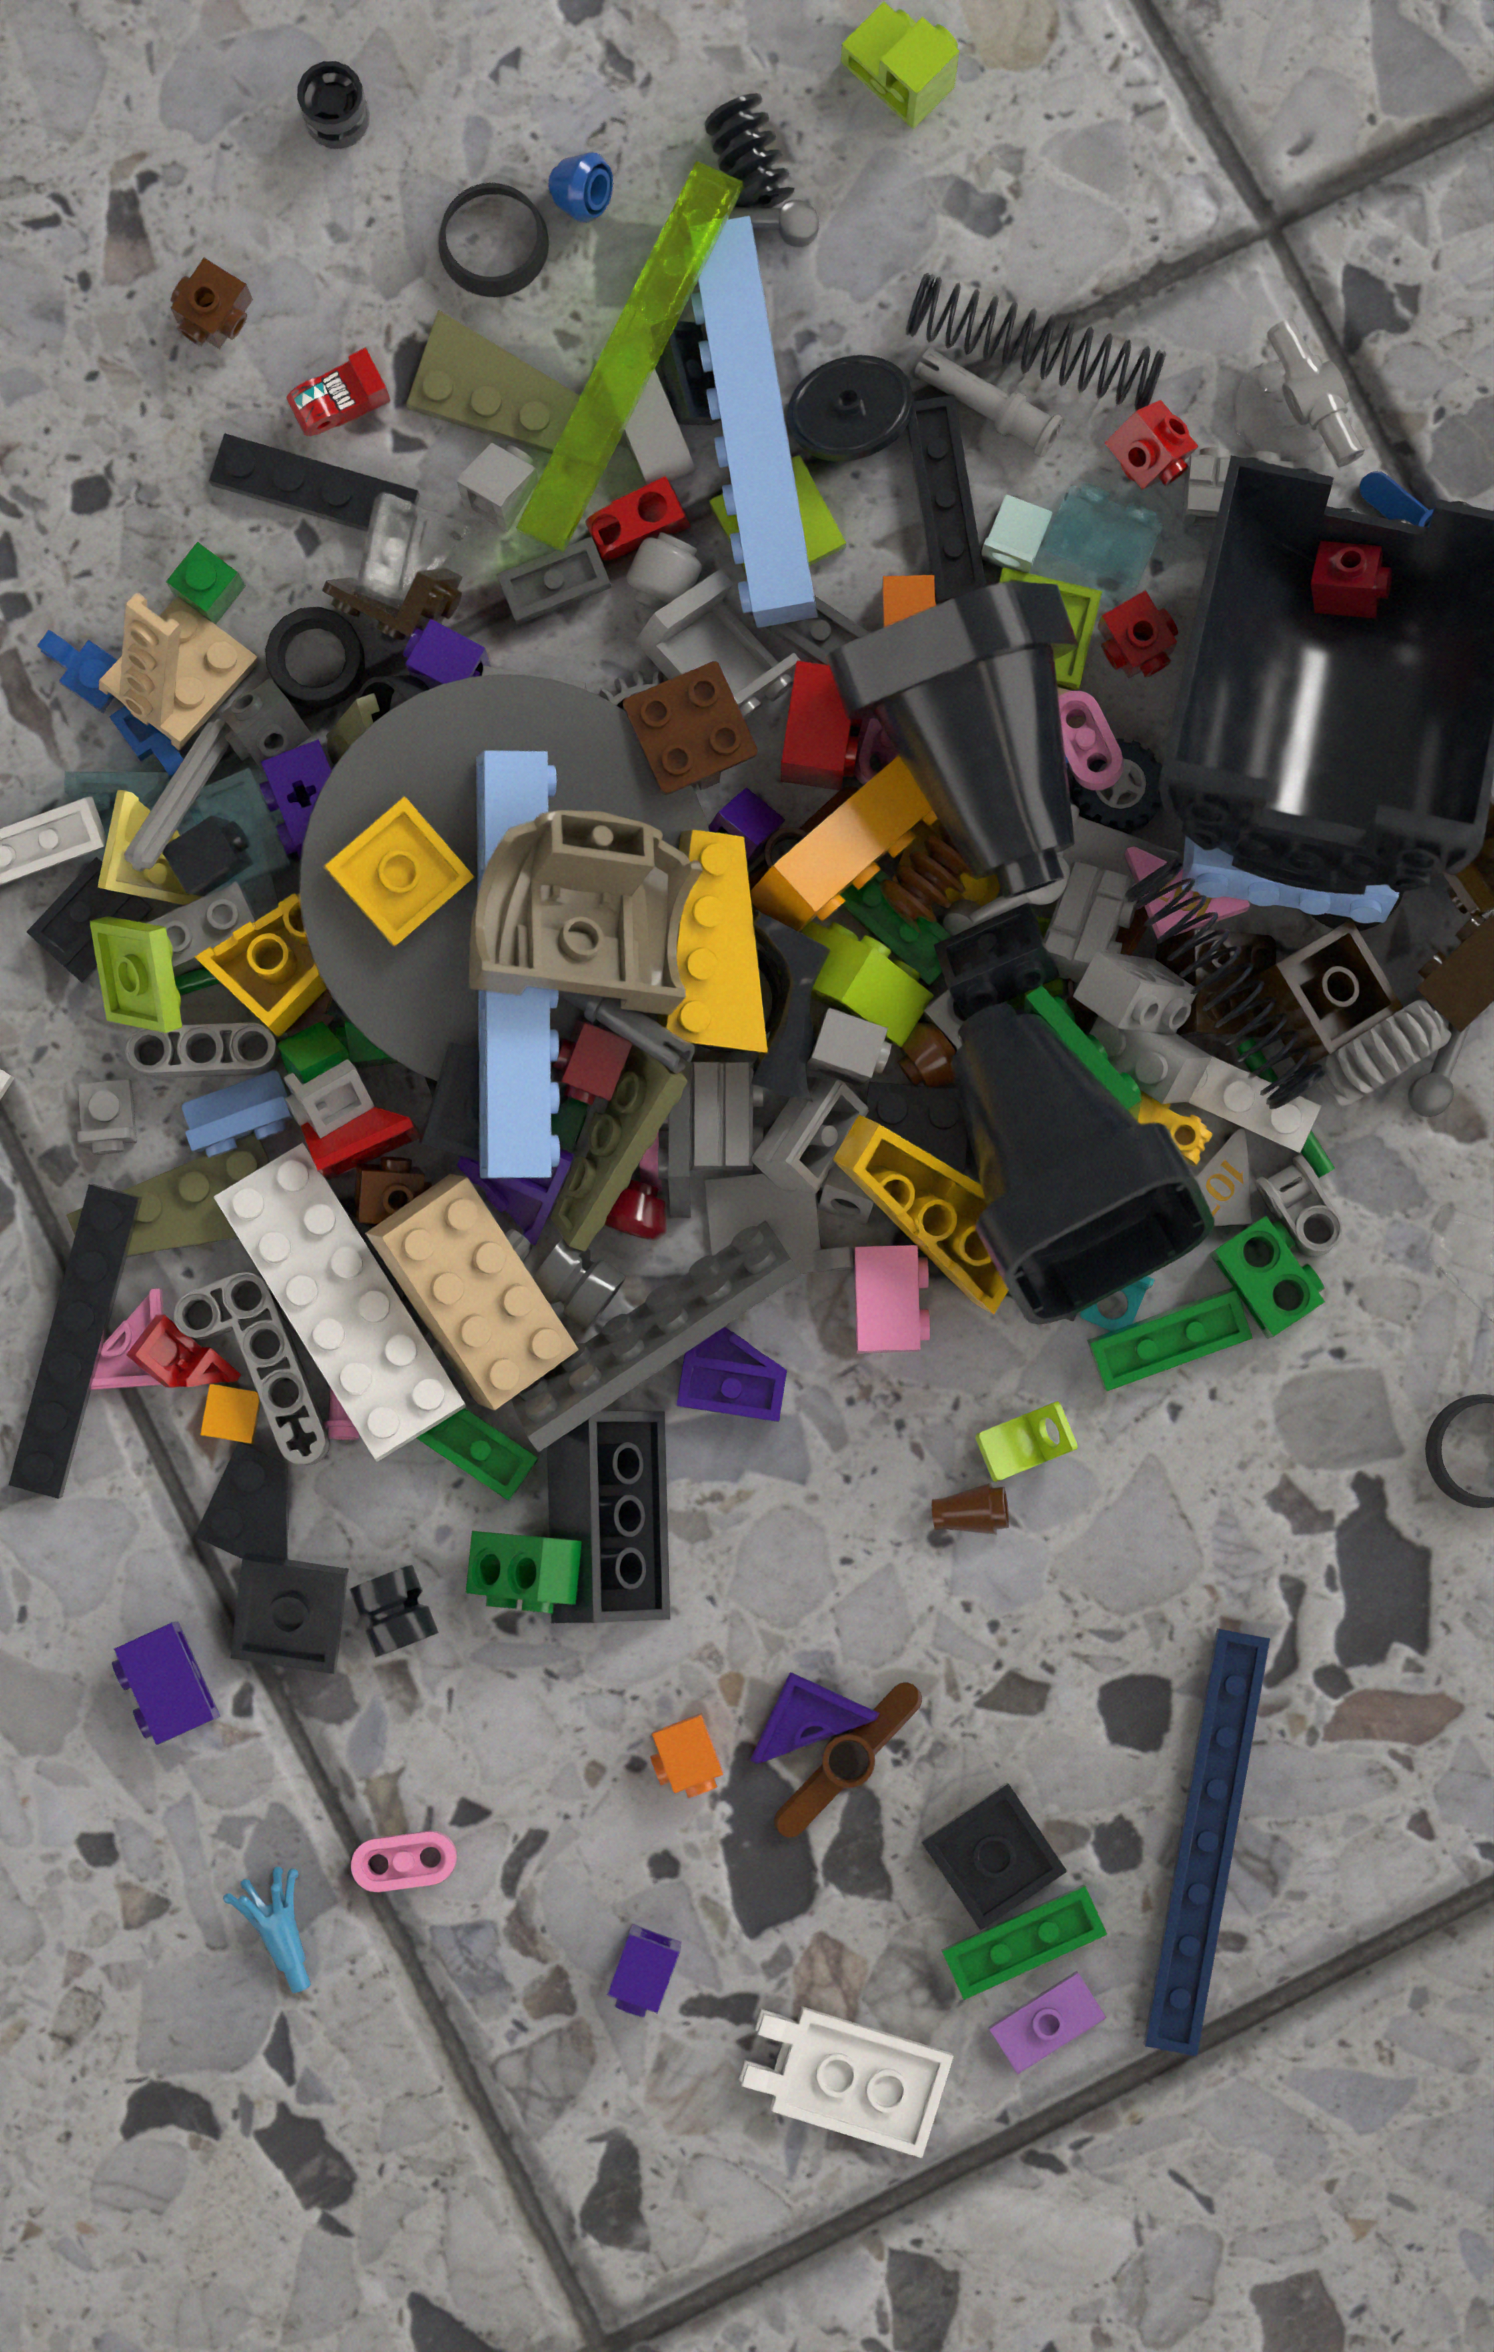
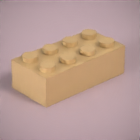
M449 1174L366 1233L477 1404L493 1410L498 1409L579 1350L468 1177Z

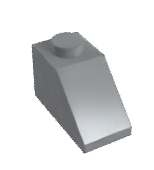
M491 443L461 473L457 480L464 508L508 533L538 483L536 468L532 466L534 460L528 454L512 445H507L504 450Z

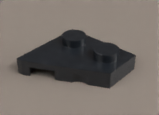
M238 1442L194 1537L241 1559L245 1553L288 1559V1464L244 1443Z

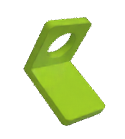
M1059 1401L979 1432L975 1436L990 1476L995 1482L1078 1448ZM1046 1418L1051 1419L1055 1423L1059 1432V1444L1054 1443L1048 1436L1045 1426Z

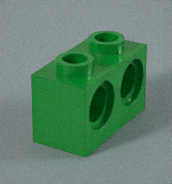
M1264 1216L1209 1253V1255L1230 1286L1237 1290L1239 1299L1267 1339H1270L1325 1303L1319 1293L1325 1287L1317 1273L1308 1263L1302 1267L1290 1251L1295 1246V1243L1282 1223L1277 1220L1272 1224L1268 1217ZM1248 1240H1259L1267 1246L1269 1260L1264 1267L1251 1266L1245 1260L1243 1248ZM1280 1282L1291 1284L1298 1292V1303L1291 1311L1280 1309L1273 1300V1290Z
M472 1531L466 1594L487 1596L486 1606L517 1609L518 1600H522V1610L553 1613L554 1603L576 1605L582 1541Z

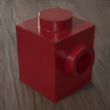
M1320 541L1311 580L1315 613L1376 618L1380 598H1389L1392 583V569L1384 567L1382 546Z
M576 1021L569 1040L562 1038L559 1042L557 1061H552L551 1067L557 1069L554 1080L566 1084L564 1095L593 1106L596 1097L610 1101L632 1043L623 1037L588 1023Z

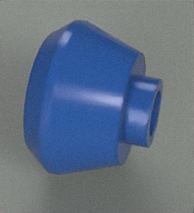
M589 152L563 159L551 171L548 188L556 206L578 222L588 223L602 215L608 207L613 192V175L611 168L600 154Z

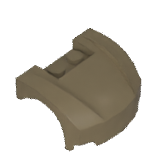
M559 810L542 813L533 821L509 828L488 861L475 903L470 936L469 989L521 995L524 989L529 986L621 999V1009L671 1015L686 998L685 987L680 980L677 965L678 931L684 904L692 887L703 871L701 864L697 860L690 862L686 854L661 840L663 836L662 831L648 824L605 812Z

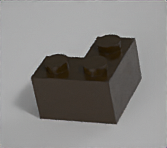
M1494 911L1486 918L1479 915L1472 917L1455 934L1461 941L1455 950L1447 957L1439 950L1417 972L1424 980L1416 989L1460 1033L1494 1001Z

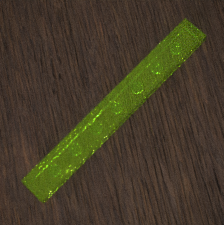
M696 160L516 527L518 532L560 552H565L744 187L742 181Z

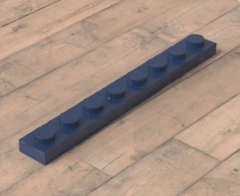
M1216 1629L1143 2042L1145 2047L1192 2056L1198 2055L1270 1638Z

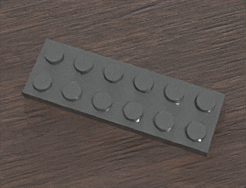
M765 1220L758 1226H750L743 1229L733 1238L730 1245L714 1256L708 1255L696 1261L686 1275L671 1285H662L653 1290L647 1296L645 1302L630 1313L613 1317L605 1324L599 1334L585 1343H577L578 1351L511 1399L527 1438L536 1450L540 1452L800 1276L801 1273L767 1221Z

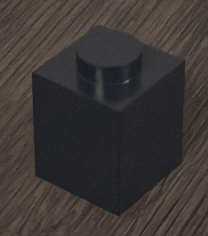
M212 815L168 843L162 852L185 892L202 897L254 864L246 851L250 847V842L242 828L235 821L229 822L227 819Z

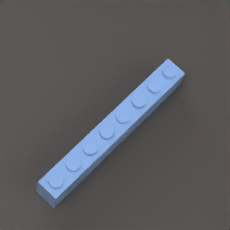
M750 216L691 226L690 232L693 245L683 247L688 277L698 276L700 293L691 294L696 325L705 323L708 340L699 342L703 370L704 372L713 371L716 388L707 389V397L712 420L721 419L724 436L714 437L719 467L729 466L732 483L722 485L727 516L737 515L739 532L730 534L735 564L745 563L747 581L738 582L743 613L753 612L757 628L816 618L818 616L751 219Z
M484 750L476 757L477 896L488 861L507 830L533 821L540 814L548 812V797L555 796L557 779L555 766L548 765V752ZM527 986L521 995L478 990L480 1178L551 1177V1167H558L559 1138L557 1135H551V1114H557L559 1109V1087L557 1082H550V1061H557L559 1053L558 1032L556 1029H550V1008L557 1007L558 990Z

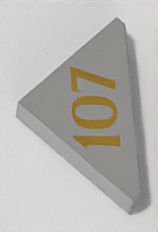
M1237 1129L1195 1177L1213 1215V1227L1253 1224L1246 1129Z

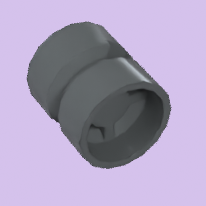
M562 1238L540 1266L533 1279L551 1305L559 1301L564 1304V1314L587 1331L616 1295L626 1276L604 1260L594 1263L591 1261L590 1249L587 1248L585 1252L569 1247L564 1238Z

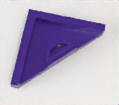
M790 1672L750 1761L756 1764L764 1763L877 1720L879 1713Z

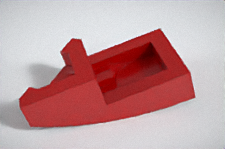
M164 1314L155 1315L126 1354V1356L166 1388L194 1387L203 1384L238 1381L241 1377V1374L211 1347H201L191 1337L179 1331L176 1324Z

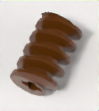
M940 824L938 829L943 841L934 836H928L924 841L928 855L916 850L910 854L909 859L914 870L904 865H898L894 872L899 884L887 879L880 883L881 892L887 903L918 933H921L916 922L919 916L932 923L937 920L930 906L933 902L948 909L951 903L945 891L951 888L964 894L966 889L960 876L965 873L974 878L942 824Z

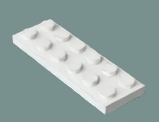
M303 1143L214 1196L217 1204L376 1462L466 1407L326 1179L318 1172L311 1155Z

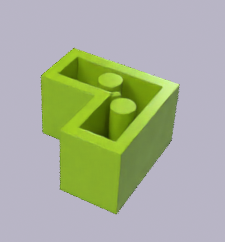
M883 1L842 43L841 63L905 123L914 129L955 88L960 51L957 49L958 43L954 36L942 25L936 24L933 26L923 16L915 22L902 9L894 11Z
M810 921L801 933L831 950L813 986L811 998L842 1013L888 1028L884 1040L902 1047L934 996L918 983L921 974L899 960L890 961L887 957L891 950L869 936L864 935L860 942L853 932L835 922H832L829 928ZM778 970V974L783 977L780 970Z

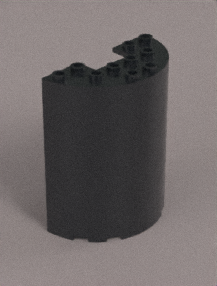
M1231 455L1160 774L1159 791L1164 809L1167 813H1176L1183 822L1181 832L1203 850L1218 848L1233 856L1232 866L1255 876L1297 888L1336 894L1365 895L1367 885H1388L1390 889L1398 893L1429 886L1431 876L1444 871L1451 875L1457 874L1469 865L1482 847L1494 782V511L1473 507L1462 501L1449 502L1437 499L1428 528L1417 526L1403 519L1389 520L1361 514L1359 511L1351 508L1338 509L1326 506L1334 477L1318 474L1316 471L1307 468L1294 469L1267 463L1260 458H1242ZM1320 541L1382 546L1384 567L1392 569V583L1389 598H1380L1376 618L1315 613L1311 580Z

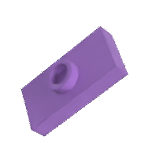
M1076 1971L989 2026V2029L1014 2070L1019 2074L1106 2019V2016Z

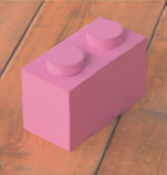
M918 1245L855 1247L856 1353L919 1352L921 1350L920 1340H930L929 1309H919V1289L928 1288V1258L918 1257Z

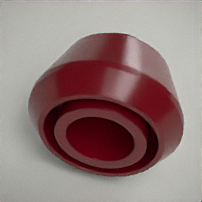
M630 1180L629 1185L621 1192L608 1213L604 1225L632 1236L657 1241L667 1232L666 1201L656 1198L659 1188Z

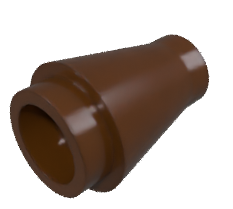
M988 1483L945 1498L932 1499V1519L935 1530L948 1529L996 1535L997 1529L1009 1528V1509L1005 1487L993 1488L992 1484Z

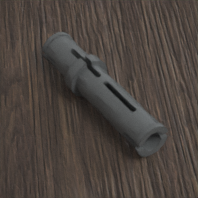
M558 990L559 996L585 1012L586 1020L595 1026L605 1025L667 1066L673 1073H680L685 1068V1065L679 1061L680 1057L688 1063L692 1059L695 1050L693 1044L684 1041L640 1011L621 1009V999Z

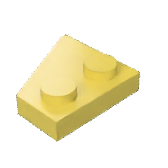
M118 789L97 887L181 905H187L202 898V896L185 892L163 853H161L153 868H145L142 872L133 869L132 864L125 860L126 849L151 811L138 801L139 798L132 792ZM178 830L175 831L168 843L180 836Z

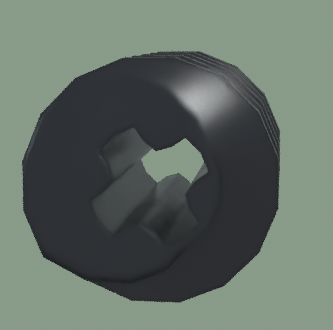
M758 93L746 94L722 104L704 122L706 133L713 137L711 140L712 150L717 155H720L718 167L720 171L727 174L724 181L726 189L733 192L731 197L733 207L772 208L788 199L794 193L793 187L779 188L778 184L789 177L788 169H772L771 167L782 159L783 154L778 149L765 150V147L776 139V135L771 130L761 132L758 130V128L769 121L768 113H752L751 111L762 103V96Z

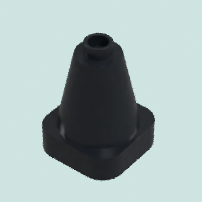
M1012 581L974 590L838 647L826 656L847 719H877L974 878L980 879L996 875L1004 899L1024 895L1064 879L1056 854L1075 844L1055 659L1076 649L1078 643L1057 584Z
M996 1004L978 1011L961 1025L957 1035L962 1046L957 1050L951 1061V1070L987 1206L977 1220L976 1231L1006 1288L1028 1322L1032 1324H1047L1073 1316L1180 1259L1204 1241L1213 1229V1215L1194 1174L1165 1125L1160 1123L1140 1124L1039 1015H1017L1011 1005Z

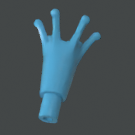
M275 1867L272 1871L274 1882L271 1886L272 1905H266L262 1901L249 1879H243L241 1887L246 1890L251 1900L244 1895L237 1899L230 1893H226L223 1900L226 1904H231L239 1910L257 1930L277 1969L284 1972L291 1992L297 1993L311 1986L303 1964L306 1957L294 1917L295 1878L298 1877L299 1873L296 1869L288 1871L284 1898L281 1877L283 1869Z

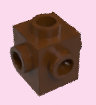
M203 258L192 276H184L176 285L171 295V302L173 304L170 308L179 324L176 329L184 337L199 346H203L205 341L220 350L227 338L233 340L242 330L247 320V313L245 311L253 299L246 283L208 259Z
M381 1157L380 1165L357 1163L353 1215L359 1223H374L377 1226L431 1188L432 1182L424 1181L425 1174L419 1167L412 1166V1159ZM400 1190L395 1198L388 1199L393 1191Z

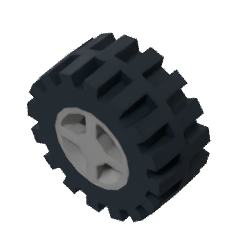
M1115 738L1121 749L1124 762L1123 772L1119 780L1110 789L1090 790L1080 785L1075 777H1073L1072 799L1073 803L1080 810V817L1120 832L1131 834L1132 831L1140 830L1146 826L1161 807L1159 781L1162 764L1155 760V754L1149 748L1145 750L1140 747L1141 743L1134 740L1132 743L1124 742V738ZM1095 760L1089 765V769L1093 772H1100L1106 768L1107 763L1103 760Z

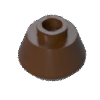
M918 1022L903 1046L900 1047L904 1057L897 1061L899 1067L914 1087L921 1082L928 1089L954 1083L951 1061L956 1051L933 1022Z

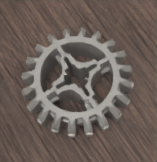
M1427 999L1415 1001L1321 1061L1319 1064L1322 1066V1070H1325V1075L1319 1081V1087L1326 1098L1330 1097L1336 1108H1346L1446 1045L1452 1035L1445 1025L1446 1020Z

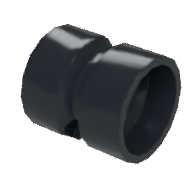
M323 61L311 66L302 75L297 86V100L310 136L318 144L330 149H344L356 144L365 135L369 125V109L358 75L348 65L337 61Z
M413 1564L349 1589L359 1616L369 1618L370 1625L365 1632L375 1658L439 1633L429 1606L419 1604L418 1598L423 1590Z

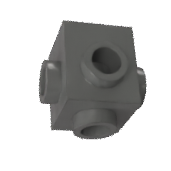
M271 678L254 690L239 695L230 707L220 713L232 729L224 735L228 743L242 761L251 756L262 771L264 769L261 761L292 750L312 736L293 706Z

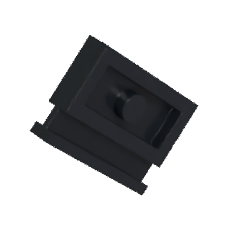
M97 857L26 932L82 984L98 969L90 921L108 916L141 922L153 910L140 896L97 887L102 867V861Z

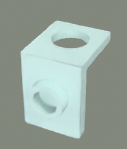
M1005 495L990 535L984 542L981 553L982 560L1002 568L1005 567L1030 573L1051 520L1052 512L1013 496Z

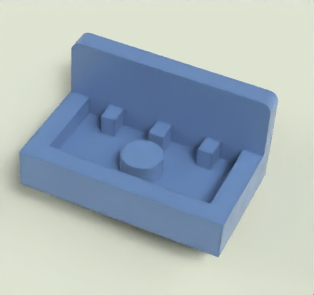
M273 1070L183 1103L182 1111L189 1130L185 1131L191 1150L197 1153L206 1151L208 1158L238 1148L235 1140L255 1133L257 1140H261L287 1130L284 1122L294 1117L284 1100L288 1097L280 1073Z

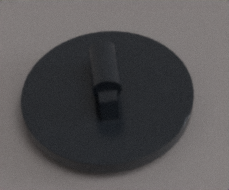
M870 355L845 356L819 366L798 384L788 404L787 418L795 441L809 454L829 461H853L880 452L903 433L913 414L914 396L907 376L892 362Z

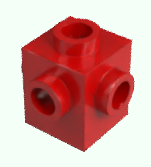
M1162 400L1135 411L1104 442L1121 463V468L1125 475L1136 482L1142 490L1160 481L1164 486H1168L1177 480L1189 468L1185 460L1199 447L1189 435L1186 424L1179 417L1173 415Z
M1146 590L1101 616L1097 628L1105 639V642L1101 643L1104 655L1115 670L1122 668L1128 679L1140 672L1143 673L1145 678L1150 677L1172 662L1169 655L1173 653L1177 645V640L1175 639V636L1179 634L1177 626L1165 608L1160 610L1156 608ZM1135 637H1140V638H1142L1144 641H1140V640L1136 639Z

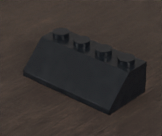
M599 1411L547 1446L549 1538L582 1541L576 1605L554 1603L551 1623L669 1620L670 1589L665 1411Z

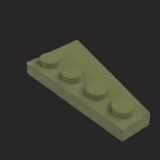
M437 311L407 401L408 410L601 470L616 424V419L613 415L442 311Z
M635 1045L631 1047L604 1114L595 1112L587 1130L589 1132V1150L586 1157L575 1158L551 1216V1220L567 1245L585 1252L595 1235L603 1228L608 1213L621 1192L629 1185L634 1170L646 1150L653 1145L658 1130L672 1107L679 1102L683 1089L688 1082L682 1072L673 1073L667 1066Z
M255 1134L237 1141L238 1148L211 1158L204 1155L121 1191L143 1197L127 1257L239 1239L214 1199V1196L270 1163L262 1141L257 1140ZM82 1208L66 1214L74 1235L76 1234Z

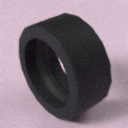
M322 607L299 608L283 616L271 630L265 647L266 668L274 683L293 704L309 709L330 708L346 700L359 686L365 669L364 648L352 624L338 612ZM309 629H322L331 632L340 640L345 650V663L342 672L333 682L323 687H308L299 684L290 676L286 668L285 654L289 643L296 635Z

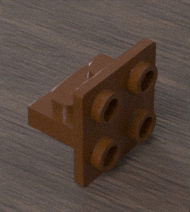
M717 661L709 662L632 695L623 701L624 710L659 788L664 795H669L695 783L698 784L700 791L720 782L722 771L757 756L758 749Z

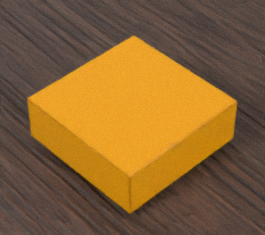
M209 1384L200 1435L254 1444L261 1406L258 1393Z

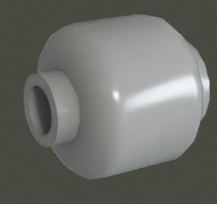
M660 532L657 539H645L641 543L626 577L628 584L638 591L635 601L658 611L694 587L702 568L700 561L694 557L697 549Z

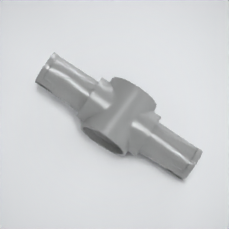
M1293 318L1274 325L1268 330L1267 338L1285 370L1283 377L1286 382L1282 384V391L1291 414L1299 424L1303 425L1308 422L1312 430H1318L1338 467H1343L1356 461L1364 454L1365 449L1345 415L1348 411L1346 403L1349 402V394L1340 371L1332 361L1329 360L1323 363L1318 355H1312Z

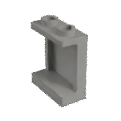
M719 569L655 612L635 642L669 680L709 662L717 661L746 722L761 707V700L767 697L771 702H774L792 686L794 680L790 675L796 668V661L801 660L793 653L778 663L722 600L734 583Z

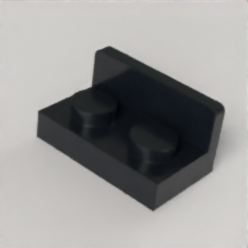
M1029 902L934 944L947 988L965 1017H971L984 1008L1003 1003L1025 992L1034 990L1043 984L1057 979L1060 975L1055 962L1047 950L1039 923Z

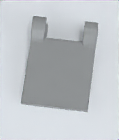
M765 1174L704 1180L712 1256L730 1245L733 1238L740 1231L750 1226H758L766 1220L801 1274L854 1269L852 1248L822 1249L816 1193L801 1192L799 1189L797 1191L782 1190ZM826 1177V1179L824 1180V1182H823V1184L821 1185V1187L819 1188V1190H823V1189H824V1185H825V1182H826V1180H827V1177Z

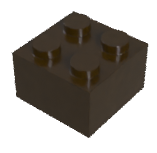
M1352 919L1247 980V983L1254 980H1264V987L1256 996L1257 1000L1265 997L1276 998V1003L1267 1014V1017L1282 1013L1287 1014V1021L1277 1034L1279 1035L1290 1030L1299 1032L1297 1041L1288 1052L1300 1047L1310 1048L1311 1052L1308 1059L1298 1069L1332 1054L1369 1029L1404 1009ZM1259 984L1250 987L1252 992H1254L1257 989ZM1271 1001L1260 1004L1263 1010L1270 1004ZM1283 1018L1271 1021L1273 1027L1275 1028ZM1294 1035L1281 1039L1284 1046L1288 1044ZM1306 1052L1291 1056L1294 1063L1296 1064Z

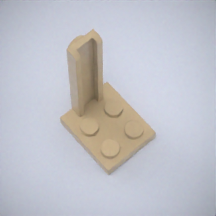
M136 593L125 604L122 656L99 680V690L106 695L111 693L124 703L133 716L145 725L149 723L170 738L172 740L171 744L180 750L256 667L258 657L178 596L157 616L147 608V599L141 594Z

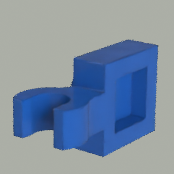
M48 630L37 647L41 649L44 655L66 669L59 680L61 685L101 713H104L115 697L111 693L106 695L99 690V680L117 662V659L90 640L86 642L79 652L57 634Z
M126 706L110 715V719L139 760L142 762L152 754H155L172 779L184 760L177 749L171 744L172 740L150 723L145 725L133 716Z

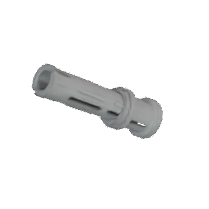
M929 347L922 358L928 364L939 369V371H935L919 362L914 372L916 378H921L948 395H955V399L995 421L994 428L1002 436L1011 434L1034 448V454L1040 458L1046 454L1063 425L1064 417L1059 414L1052 417L1029 404L1027 396L1023 393L1013 392L1011 395H1008L937 353L935 349Z

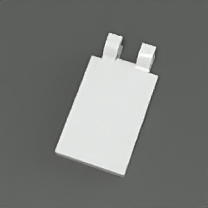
M801 2007L797 2021L760 2009L755 2025V2030L758 2031L757 2034L781 2041L782 2045L774 2070L762 2064L744 2060L739 2076V2081L742 2082L741 2085L743 2087L774 2095L770 2106L772 2112L919 2158L923 2157L954 2057L951 2053L806 2007Z

